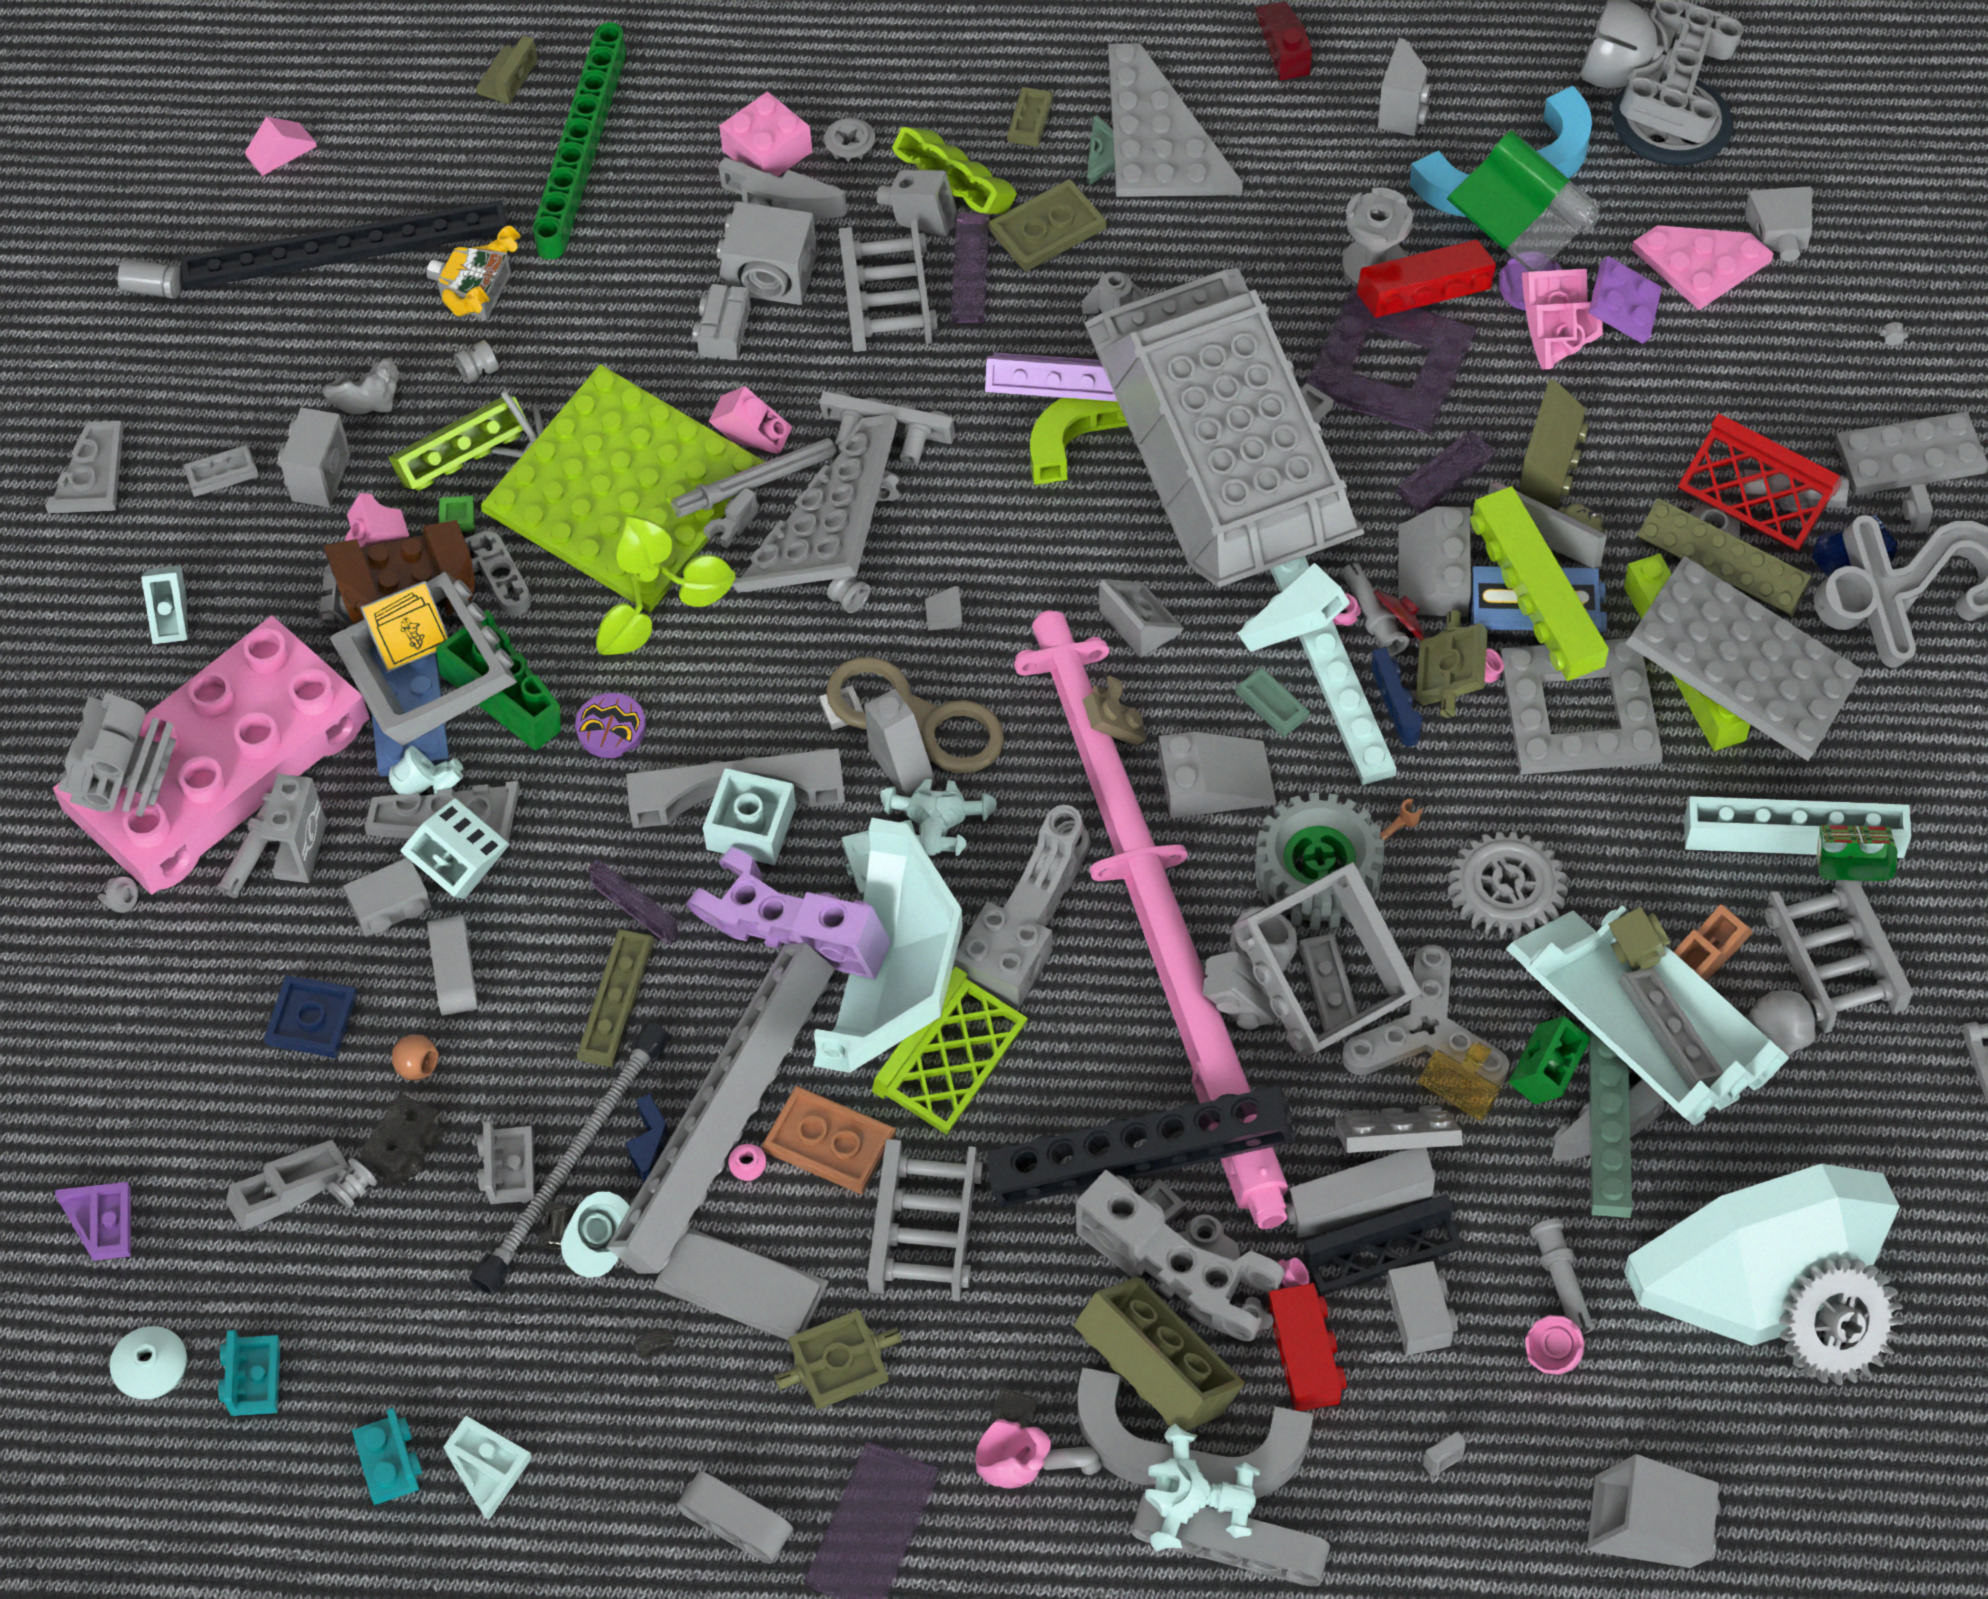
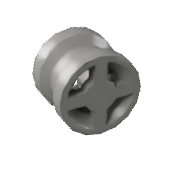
M856 576L833 579L830 583L827 596L834 602H841L842 608L846 612L854 613L864 605L870 595L871 588L866 582L857 581Z

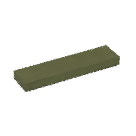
M618 929L577 1052L578 1061L614 1068L654 945V937L652 935Z

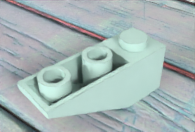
M1314 563L1307 570L1300 572L1294 582L1282 593L1275 595L1270 600L1268 606L1256 617L1249 619L1244 624L1243 629L1237 634L1246 648L1252 652L1325 627L1350 602L1342 588Z

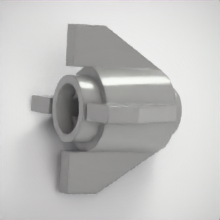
M1109 272L1100 278L1099 283L1082 300V313L1096 314L1099 313V309L1104 313L1148 296L1126 274Z

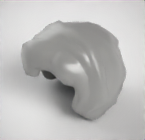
M1790 990L1769 992L1755 1004L1747 1018L1786 1055H1790L1799 1049L1803 1050L1815 1041L1814 1014L1810 1004L1800 993Z

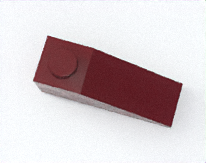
M1283 1L1255 7V12L1279 80L1310 75L1312 48L1304 25L1287 2Z

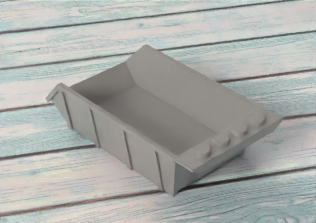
M1239 268L1226 269L1106 311L1084 323L1188 565L1220 588L1364 534V528L1353 516L1346 496V483L1344 479L1340 480L1321 438L1322 429L1319 423L1314 422L1294 377V366L1291 360L1287 361L1269 321V310L1266 303H1261L1256 289L1248 290Z

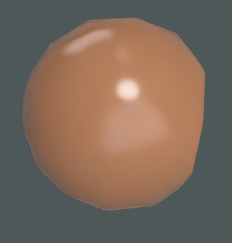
M410 1034L397 1042L392 1051L391 1062L396 1073L406 1080L420 1081L432 1074L437 1065L439 1053L434 1042L424 1035Z

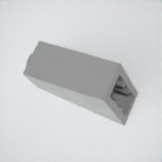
M896 689L865 704L869 751L900 794L911 798L912 794L925 779H932V786L936 785L915 716Z

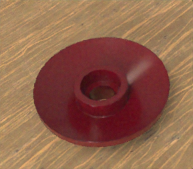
M1375 589L1373 591L1380 601L1421 642L1425 639L1421 625L1415 616L1420 609L1406 595L1398 599L1381 590Z

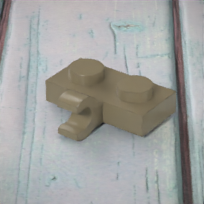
M1109 675L1106 677L1109 684L1107 691L1095 685L1093 692L1082 699L1091 728L1131 745L1138 746L1147 739L1142 726L1143 719L1136 709L1119 703L1123 690L1122 683L1119 679Z

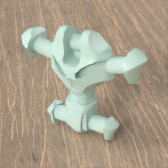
M925 779L912 794L911 798L896 795L895 787H888L881 791V802L884 805V811L888 815L892 814L894 809L907 811V816L920 825V835L915 836L929 856L941 853V851L955 852V855L959 856L961 851L966 848V840L958 834L957 838L946 837L947 829L961 823L965 816L982 815L983 821H985L994 812L997 805L996 799L987 793H982L980 801H964V797L958 790L955 781L951 780L947 781L946 791L941 792L932 791L933 780Z
M1173 1424L1167 1429L1164 1437L1169 1444H1173L1174 1458H1169L1165 1463L1151 1465L1148 1469V1475L1156 1479L1155 1490H1145V1498L1165 1518L1161 1532L1158 1531L1150 1536L1152 1547L1156 1552L1165 1548L1182 1549L1181 1541L1176 1538L1180 1523L1187 1524L1188 1519L1193 1517V1513H1197L1200 1508H1205V1505L1214 1507L1219 1513H1223V1511L1232 1512L1231 1526L1226 1531L1234 1539L1250 1536L1253 1530L1247 1528L1248 1514L1251 1513L1256 1504L1252 1482L1253 1476L1260 1475L1259 1469L1245 1461L1240 1465L1234 1466L1238 1473L1236 1485L1222 1481L1221 1484L1218 1483V1485L1214 1483L1212 1485L1209 1484L1208 1480L1204 1479L1203 1474L1199 1472L1196 1459H1190L1189 1443L1193 1442L1197 1435L1186 1432L1177 1424Z

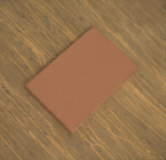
M796 1085L763 1142L762 1151L863 1195L884 1157L886 1139H894L896 1128Z

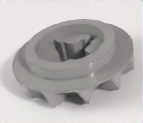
M845 118L834 122L828 127L824 135L827 152L833 153L836 160L844 157L848 163L851 158L857 157L862 160L865 153H872V147L876 143L873 128L867 122L856 118ZM852 138H855L856 143L850 142L848 145H845L844 139L850 141Z

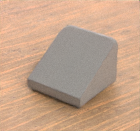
M959 586L951 587L925 599L928 630L962 627Z

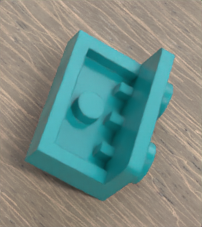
M227 1330L226 1343H221L220 1362L222 1367L225 1366V1379H220L218 1383L220 1403H225L231 1416L278 1413L280 1339L278 1335L239 1338L236 1330Z

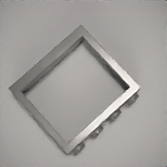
M1354 862L1336 869L1232 925L1236 931L1238 945L1243 951L1247 952L1253 964L1255 978L1260 984L1264 985L1271 999L1270 1005L1274 1014L1281 1018L1288 1031V1041L1301 1058L1324 1049L1422 994ZM1332 885L1389 996L1322 1034L1315 1036L1258 925Z

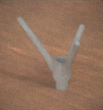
M503 391L501 396L530 438V443L525 451L493 446L491 447L493 450L491 453L521 458L538 437L507 391ZM533 405V417L539 436L544 431L539 408L537 405Z

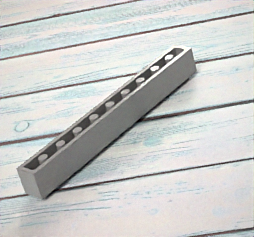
M806 942L783 946L606 1248L636 1273H659L669 1263L670 1253L675 1244L687 1232L689 1220L696 1208L707 1197L708 1187L714 1177L724 1168V1160L732 1146L742 1137L744 1125L748 1118L758 1109L760 1098L766 1087L776 1078L777 1068L784 1056L793 1049L795 1045L794 1039L801 1027L809 1021L812 1015L811 1010L817 999L827 990L829 979L835 968Z

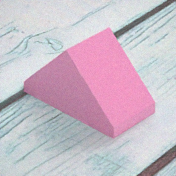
M266 116L246 149L245 155L263 176L317 147V145L300 123Z

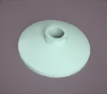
M147 1326L136 1329L123 1337L114 1348L110 1359L111 1377L118 1389L130 1397L136 1399L160 1397L171 1391L181 1381L187 1368L186 1348L181 1339L174 1332L166 1328ZM152 1353L149 1360L139 1361L140 1357L144 1354Z

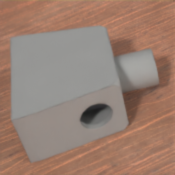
M901 170L898 172L892 186L881 185L877 191V203L879 205L892 206L896 222L900 226L911 228L910 221L917 220L919 231L947 237L958 214L946 171Z
M1811 186L1749 191L1745 215L1753 234L1769 250L1779 251L1780 258L1783 261L1796 260L1800 256L1799 249L1808 247L1812 231Z

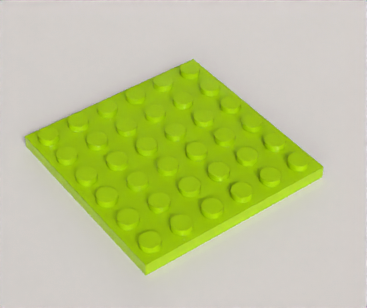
M600 364L482 502L481 509L485 514L636 604L633 583L630 580L632 573L623 571L615 559L616 545L621 536L626 515L654 522L669 534L672 540V551L670 556L662 563L668 570L680 577L686 565L697 556L710 540L704 534L705 526L712 520L724 519L726 517L725 507L732 497L713 504L710 510L706 511L702 508L680 518L675 515V510L671 507L673 498L696 490L698 484L708 485L765 463V461ZM659 572L657 578L653 581H640L643 609L650 613L675 582L662 572Z

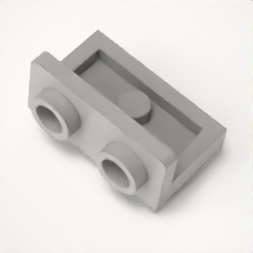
M491 1121L483 1122V1135L477 1136L479 1157H484V1168L478 1169L480 1191H486L490 1204L533 1200L535 1197V1162L532 1126L494 1130Z

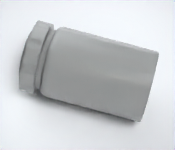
M125 258L119 266L118 286L122 291L176 299L182 287V271L179 266Z

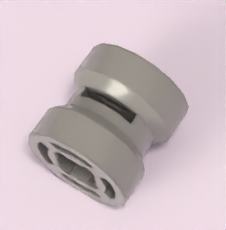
M485 340L474 344L473 352L471 350H461L454 354L456 366L467 384L478 380L482 371L491 374L499 369L494 353Z

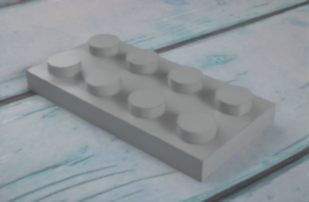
M1968 411L1837 433L1835 437V444L1854 495L1985 474L1988 469V462Z

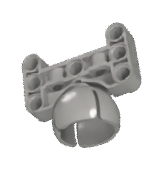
M1607 0L1594 33L1596 39L1589 46L1580 76L1585 81L1606 89L1626 86L1620 104V111L1626 118L1692 142H1703L1709 137L1719 114V110L1713 102L1693 95L1704 55L1720 60L1730 59L1743 34V26L1732 17L1684 0H1656L1650 16L1640 6L1628 0Z

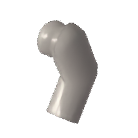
M1073 1447L1050 1450L1044 1459L1045 1464L1043 1468L1045 1470L1081 1467L1084 1474L1092 1475L1101 1469L1102 1463L1099 1459L1100 1455L1093 1447Z

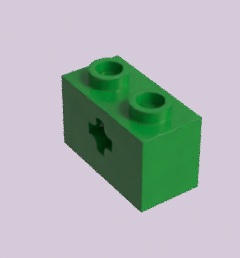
M1565 1016L1537 1024L1508 1083L1534 1105L1562 1097L1591 1038Z

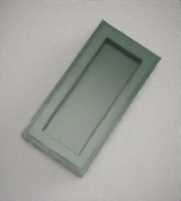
M1262 667L1236 686V694L1282 737H1285L1309 718L1310 711Z

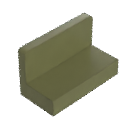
M523 35L515 48L503 46L477 85V94L510 104L538 61L534 39Z

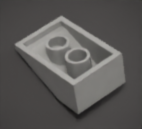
M1195 731L1159 736L1158 759L1170 819L1276 804L1264 741Z

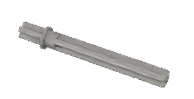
M826 438L708 485L698 484L696 490L673 498L671 507L675 510V515L678 518L702 508L706 511L710 510L713 504L738 495L744 487L750 490L829 459L836 453V447L831 439Z

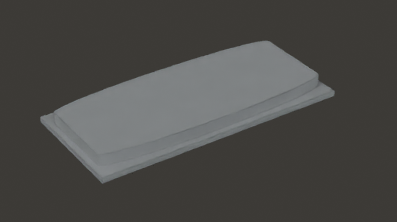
M688 1228L687 1232L675 1244L670 1253V1261L661 1270L653 1289L788 1341V1337L806 1331L829 1281Z

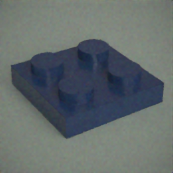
M286 975L264 1036L266 1045L337 1058L358 996L356 988Z

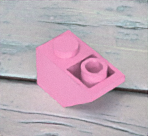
M745 386L720 396L708 421L732 442L774 454L781 453L792 429L788 422Z

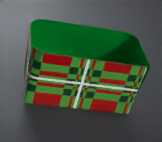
M1819 826L1816 858L1822 878L1826 880L1888 881L1894 877L1898 852L1890 827ZM1822 838H1824L1825 843H1847V845L1839 852H1828L1822 846ZM1858 843L1884 844V846L1876 853H1866L1860 849Z

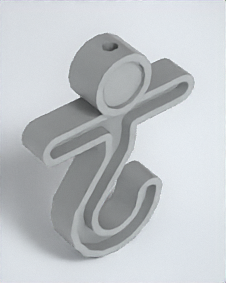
M1861 515L1850 523L1843 532V541L1851 566H1844L1835 570L1818 586L1814 595L1815 610L1819 618L1830 627L1838 630H1849L1868 618L1882 663L1890 668H1897L1908 661L1916 651V644L1906 611L1927 588L1951 556L1967 558L1978 571L1977 585L1966 591L1956 602L1958 615L1962 619L1973 621L1988 614V527L1974 521H1953L1939 527L1925 540L1903 568L1892 569L1877 521L1871 516Z

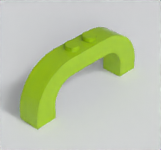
M1063 397L1051 404L1037 419L1031 433L1030 464L1034 485L1067 480L1065 449L1077 436L1092 431L1128 426L1118 401Z

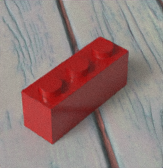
M1314 1283L1269 1291L1268 1311L1274 1319L1272 1327L1293 1410L1306 1411L1340 1404L1341 1391L1347 1388L1343 1367L1335 1365L1333 1354L1337 1353V1344L1333 1330L1327 1331L1324 1319L1328 1318L1324 1295L1317 1296Z

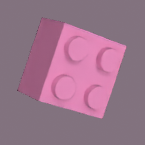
M768 91L719 125L722 151L736 162H743L752 168L763 172H770L777 177L812 153L810 126Z

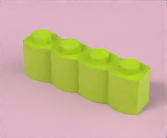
M901 127L892 146L894 153L901 160L910 164H916L918 170L946 171L952 195L963 197L965 202L979 213L1004 214L1009 211L1017 195L1010 183L1001 178L993 177L984 165L975 161H969L965 153L953 145H945L943 139L936 132L924 128Z

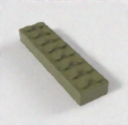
M1657 498L1637 534L1638 538L1679 560H1682L1684 556L1724 582L1729 583L1732 587L1790 617H1793L1813 581L1811 575L1660 498Z

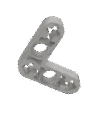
M483 531L465 538L469 552L473 551V555L476 557L471 559L473 572L481 570L501 609L506 614L512 616L525 613L531 605L529 590L501 537L493 531ZM488 545L490 548L493 549L487 552L486 549L482 547ZM498 568L510 570L509 575L501 579L493 577L492 573ZM512 587L515 596L520 598V600L514 602L512 598H509L507 589Z

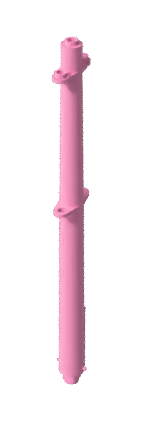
M1053 610L1044 611L1037 616L1032 624L1040 650L1027 649L1019 652L1016 655L1014 667L1019 675L1051 672L1115 852V856L1097 861L1090 867L1091 877L1095 881L1125 880L1193 1069L1191 1081L1199 1103L1217 1100L1219 1096L1224 1094L1240 1095L1251 1092L1221 1013L1216 1008V1004L1203 995L1204 979L1207 977L1164 870L1185 861L1188 856L1187 851L1183 845L1155 846L1113 738L1091 728L1082 699L1093 692L1084 665L1104 659L1109 654L1108 645L1100 637H1091L1084 642L1075 643L1065 615ZM1252 1114L1247 1116L1244 1119L1243 1123H1249L1253 1121L1257 1117V1115ZM1220 1123L1211 1124L1209 1130H1215ZM1273 1147L1220 1159L1238 1208L1249 1209L1254 1223L1258 1224L1260 1229H1271L1286 1221V1205L1283 1196L1288 1190V1185Z

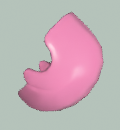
M1548 1315L1536 1321L1525 1337L1528 1361L1545 1374L1561 1375L1572 1371L1580 1363L1584 1354L1585 1343L1583 1334L1579 1326L1565 1316Z

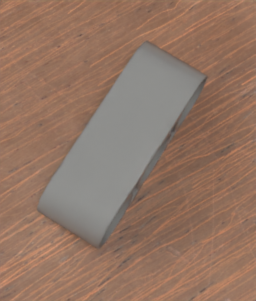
M464 914L427 921L441 1015L478 1009L470 944Z
M702 1471L697 1473L676 1504L677 1508L692 1521L768 1564L773 1562L794 1530L790 1523L778 1514Z

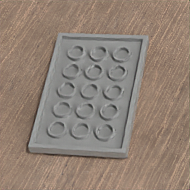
M1685 556L1626 642V645L1807 761L1816 751L1863 672L1861 668L1854 665L1848 659L1843 658L1820 641L1807 635L1790 622L1782 619L1759 602L1754 601Z

